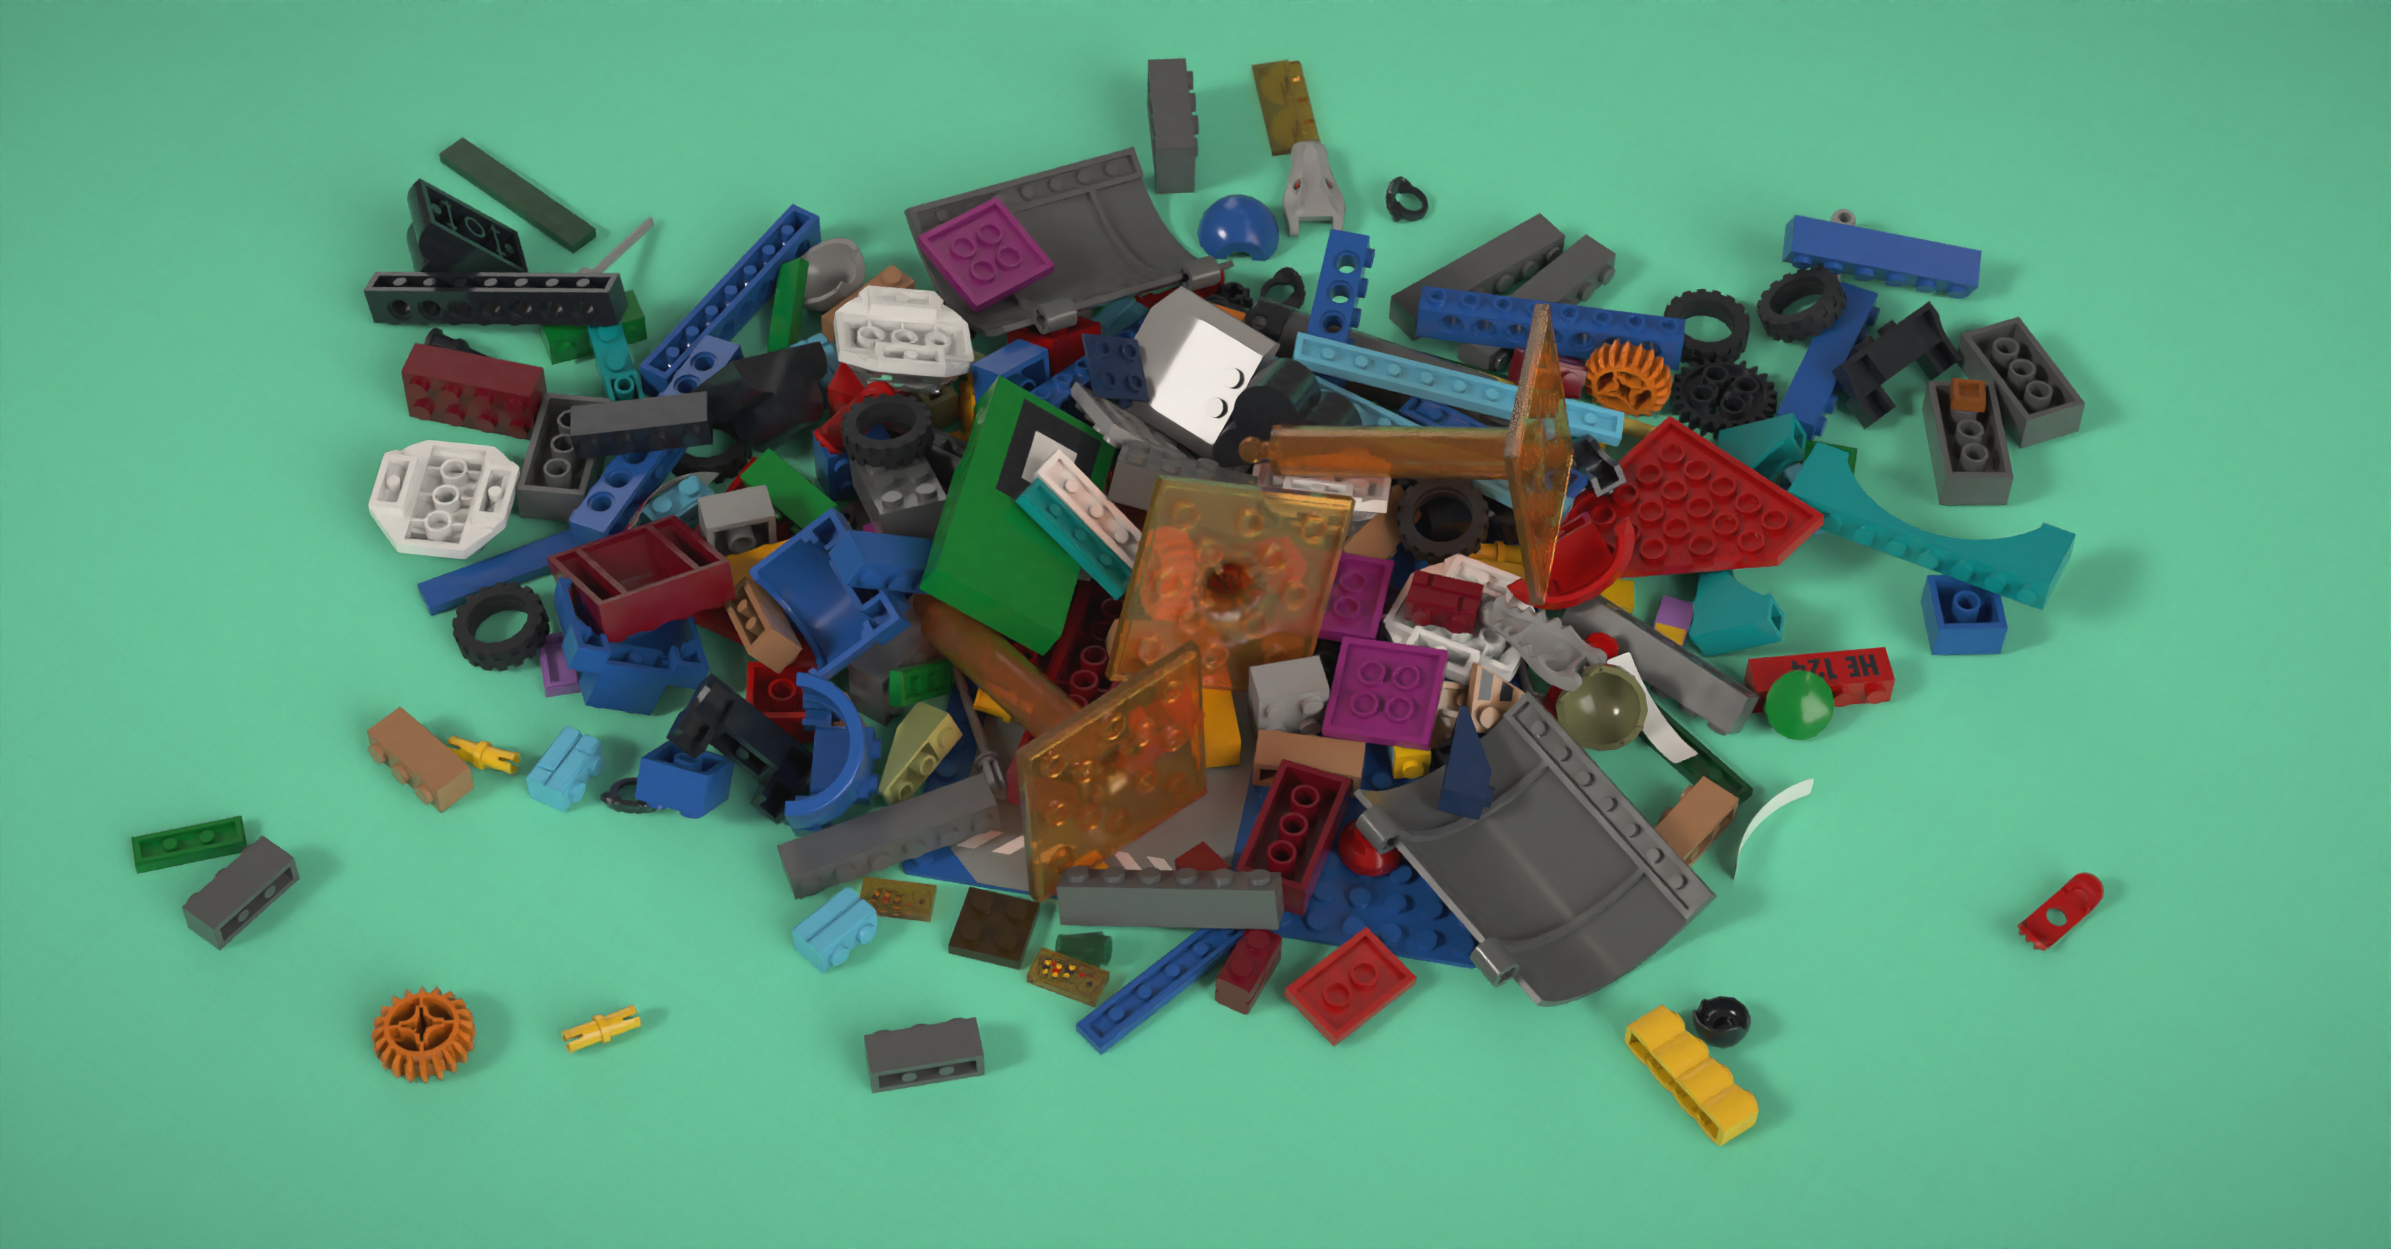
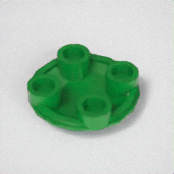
M1794 669L1782 675L1772 684L1763 703V710L1767 715L1769 723L1777 733L1788 739L1805 740L1817 736L1827 727L1833 716L1834 698L1831 688L1823 678L1810 671Z

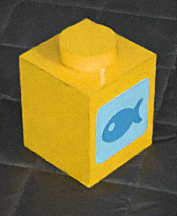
M1386 745L1394 779H1414L1429 774L1431 762L1430 747L1429 751Z

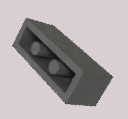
M262 835L256 842L245 847L240 856L229 866L219 870L213 880L203 889L189 897L186 904L182 906L188 928L215 948L221 950L300 879L294 857Z
M976 1017L967 1019L954 1018L948 1022L930 1025L917 1024L911 1028L893 1031L879 1030L873 1034L864 1035L865 1057L872 1094L984 1075V1053Z

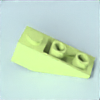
M920 701L917 702L898 725L878 788L879 793L888 806L910 799L963 735L948 712Z

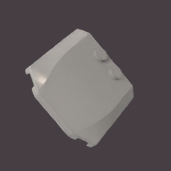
M1181 286L1151 307L1134 338L1138 342L1149 402L1132 401L1133 406L1126 410L1203 458L1214 460L1213 449L1215 442L1234 419L1233 407L1237 397L1259 370L1273 359L1280 344L1191 290Z

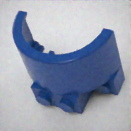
M830 508L749 570L754 582L763 587L781 605L807 641L817 663V669L811 668L808 670L809 673L826 680L831 679L877 643L884 646L911 626L904 613L911 606L902 592L845 586L828 553L847 530L853 529L845 516L833 508Z
M559 577L554 592V604L564 638L561 646L568 669L579 671L582 674L578 682L586 706L651 716L666 685L696 690L699 683L706 678L710 668L693 615L685 620H673L661 624L658 629L653 631H641L629 635L627 639L618 643L608 642L607 635L600 633L598 636L592 631L591 627L576 617L569 594L572 579Z
M797 672L796 686L801 687L803 692V709L806 710L805 718H802V726L805 731H815L810 783L811 795H796L795 801H786L785 817L795 836L803 837L831 827L832 820L843 814L852 804L871 805V795H877L879 788V774L873 773L874 760L881 759L882 738H876L874 727H864L853 702L840 688L819 676ZM842 720L846 726H834V722Z

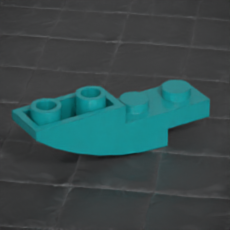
M621 321L618 325L609 327L587 325V332L595 356V366L605 398H611V402L645 398L637 370L633 366Z

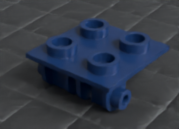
M1081 334L1093 396L1114 399L1115 403L1119 404L1120 409L1131 408L1133 406L1132 401L1149 402L1137 339Z

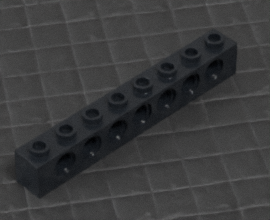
M375 272L364 289L374 323H389L391 325L413 323L420 325L479 324L486 326L490 324H509L511 326H518L523 324L541 326L601 325L609 327L620 323L629 306L619 273Z

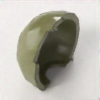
M1596 663L1587 667L1579 673L1582 678V684L1576 691L1563 690L1560 693L1556 703L1558 722L1581 747L1596 751L1619 749L1632 742L1644 728L1648 713L1646 694L1635 676L1621 666Z

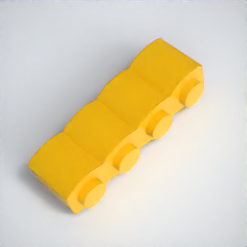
M1660 1005L1627 1026L1624 1041L1630 1051L1640 1062L1648 1066L1656 1080L1673 1094L1686 1113L1697 1120L1699 1126L1714 1143L1721 1147L1756 1124L1759 1109L1753 1094L1748 1090H1743L1733 1082V1075L1728 1067L1724 1064H1719L1709 1056V1050L1704 1041L1698 1037L1695 1038L1685 1030V1024L1678 1013L1675 1011L1671 1012L1664 1005Z

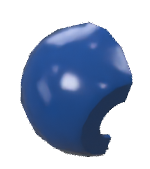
M1243 194L1228 195L1214 202L1203 213L1197 230L1200 246L1208 255L1213 256L1215 259H1226L1229 254L1242 251L1248 253L1252 261H1266L1277 250L1279 242L1278 225L1273 213L1261 201Z

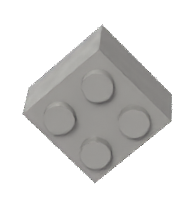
M766 485L747 487L741 490L697 498L700 537L724 557L754 550L762 545L777 543L776 518Z
M1319 655L1249 668L1247 711L1256 742L1259 729L1280 730L1286 733L1315 735L1322 732L1330 688Z

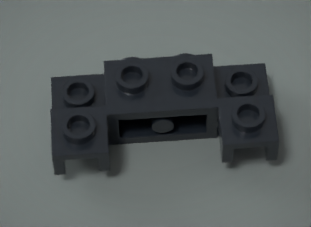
M1930 301L1898 324L1893 319L1877 330L1880 337L1874 340L1871 335L1855 346V349L1858 351L1855 355L1831 371L1851 399L1845 402V404L1864 429L1896 407L1881 385L1910 363L1916 361L1930 381H1932L1962 359L1948 339L1942 327L1939 313Z
M1589 434L1548 455L1588 476L1587 485L1581 492L1588 490L1596 497L1606 496L1613 493L1619 485L1627 482L1620 464L1612 459L1601 448L1596 439ZM1483 495V499L1488 504L1489 523H1491L1495 535L1507 545L1520 543L1526 540L1529 534L1538 530L1533 518Z
M712 673L699 683L688 706L678 714L666 736L669 741L692 759L705 752L710 744L760 784L750 804L777 825L786 819V801H795L796 795L800 796L811 780L813 753Z

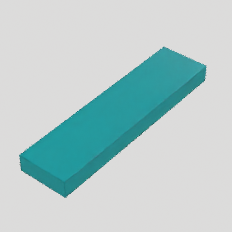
M1038 477L1016 499L1015 502L1115 600L1120 598L1135 581L1136 573Z

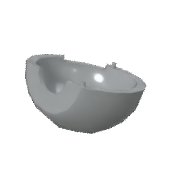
M839 237L825 240L813 246L801 256V258L809 261L803 303L804 309L826 313L863 286L865 280L864 258L858 246L850 239Z

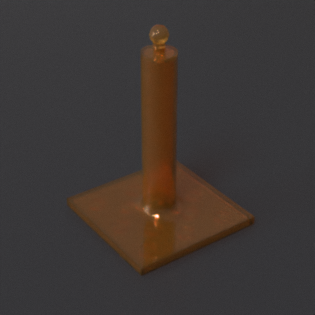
M1535 304L1510 427L1275 424L1271 431L1270 441H1262L1255 436L1246 437L1239 445V455L1245 462L1251 464L1259 462L1261 459H1269L1274 476L1508 480L1530 604L1544 605L1574 455L1550 304Z
M1116 465L1112 467V478ZM1157 475L1148 511L1111 501L1141 531L1142 535L1105 672L1110 681L1172 686L1183 679L1186 685L1192 688L1248 692L1250 667L1313 656L1356 501L1351 496ZM1109 479V480H1108V483H1107V493H1108V494H1109V490H1110V486H1111L1112 479Z
M917 593L914 596L913 609L917 615L923 617L920 628L922 636L1035 738L1016 750L1015 755L1029 895L1036 902L1041 903L1057 893L1056 886L1064 868L1084 866L1088 869L1095 868L1207 794L1200 647L1192 640H1189L1082 708L996 630L932 595Z

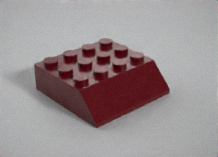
M674 514L546 557L556 584L559 577L572 579L569 594L575 615L587 626L591 627L592 631L598 636L600 633L607 635L608 642L618 643L624 641L629 635L641 631L656 630L661 624L673 620H685L690 618L693 613L704 609H716L722 607L725 602L736 599L729 560Z

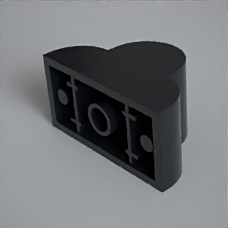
M420 178L411 186L407 202L412 223L407 230L406 239L415 272L529 273L517 231Z
M820 341L734 360L690 393L707 391L713 420L731 423L738 437L748 447L764 453L768 448L774 451L822 416L824 400L817 382L824 377L827 371L826 354Z
M1278 358L1266 363L1237 397L1233 407L1234 419L1216 440L1213 449V459L1219 464V467L1227 468L1340 454L1363 424L1358 410L1348 399L1334 392H1321L1316 377L1308 367L1293 359Z

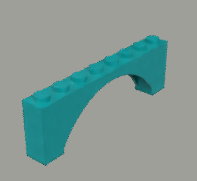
M1794 413L1719 430L1716 446L1765 478L1773 481L1794 462L1804 459L1807 434ZM1733 570L1697 573V594L1693 600L1694 615L1692 625L1689 627V636L1691 642L1698 646L1705 657L1782 641L1785 614L1771 593L1762 595L1750 590L1735 579Z
M1817 441L1787 492L1824 515V524L1819 528L1820 530L2043 611L2070 560L2076 537L2075 533L2044 522L2041 528L1997 539H1960L1921 530L1894 517L1867 495L1849 467L1848 452Z

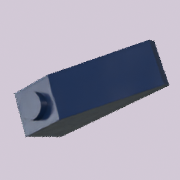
M1460 705L1453 727L1437 810L1479 820L1483 807H1491L1495 787L1489 785L1491 768L1468 707Z

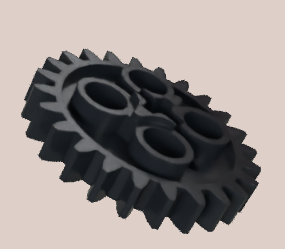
M1717 356L1715 362L1711 363L1705 357L1703 358L1702 365L1692 361L1690 369L1682 367L1681 374L1674 375L1669 406H1673V415H1679L1678 421L1680 423L1689 422V429L1699 428L1700 436L1702 437L1708 432L1712 433L1713 440H1716L1719 436V430L1773 418V414H1776L1778 392L1774 390V382H1767V373L1757 375L1758 366L1748 369L1746 368L1747 361L1745 360L1737 365L1734 364L1733 357H1730L1726 363L1722 362L1720 356Z

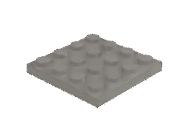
M1075 382L1071 388V396L1077 401L1075 407L1085 414L1084 417L1094 424L1093 428L1104 435L1103 439L1115 448L1121 449L1123 442L1130 443L1132 440H1139L1150 444L1152 449L1163 452L1165 449L1177 450L1182 452L1185 458L1198 461L1184 445L1125 409H1120L1118 405L1106 398L1094 397L1093 391L1078 382Z

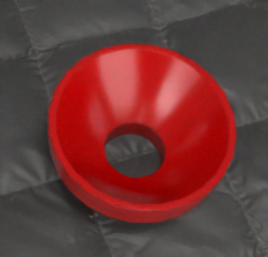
M1358 818L1346 824L1339 836L1337 851L1342 863L1349 870L1363 876H1380L1389 873L1401 862L1403 854L1397 847L1387 853L1379 854L1369 841L1362 837L1361 832L1356 828Z

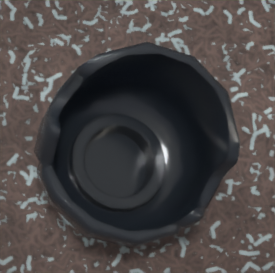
M1718 996L1709 1000L1702 999L1699 1008L1692 1011L1693 1024L1698 1037L1709 1046L1722 1049L1733 1047L1746 1036L1750 1028L1751 1016L1746 1006L1734 997Z

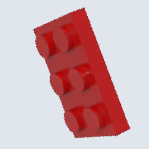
M1365 927L1287 986L1284 996L1335 1047L1415 985L1417 977Z

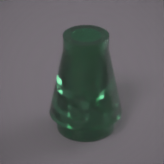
M1102 931L1069 935L1059 934L1056 940L1055 952L1057 956L1066 957L1099 968L1100 965H1108L1110 962L1113 946L1111 936L1104 935Z

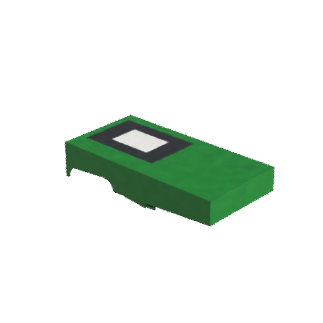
M999 375L973 407L974 411L977 410L967 448L961 461L955 468L919 589L1043 656L1062 634L1081 566L1015 501L1035 480L1032 475L1058 449L1103 493L1115 447L1103 439L1104 435L1094 428Z

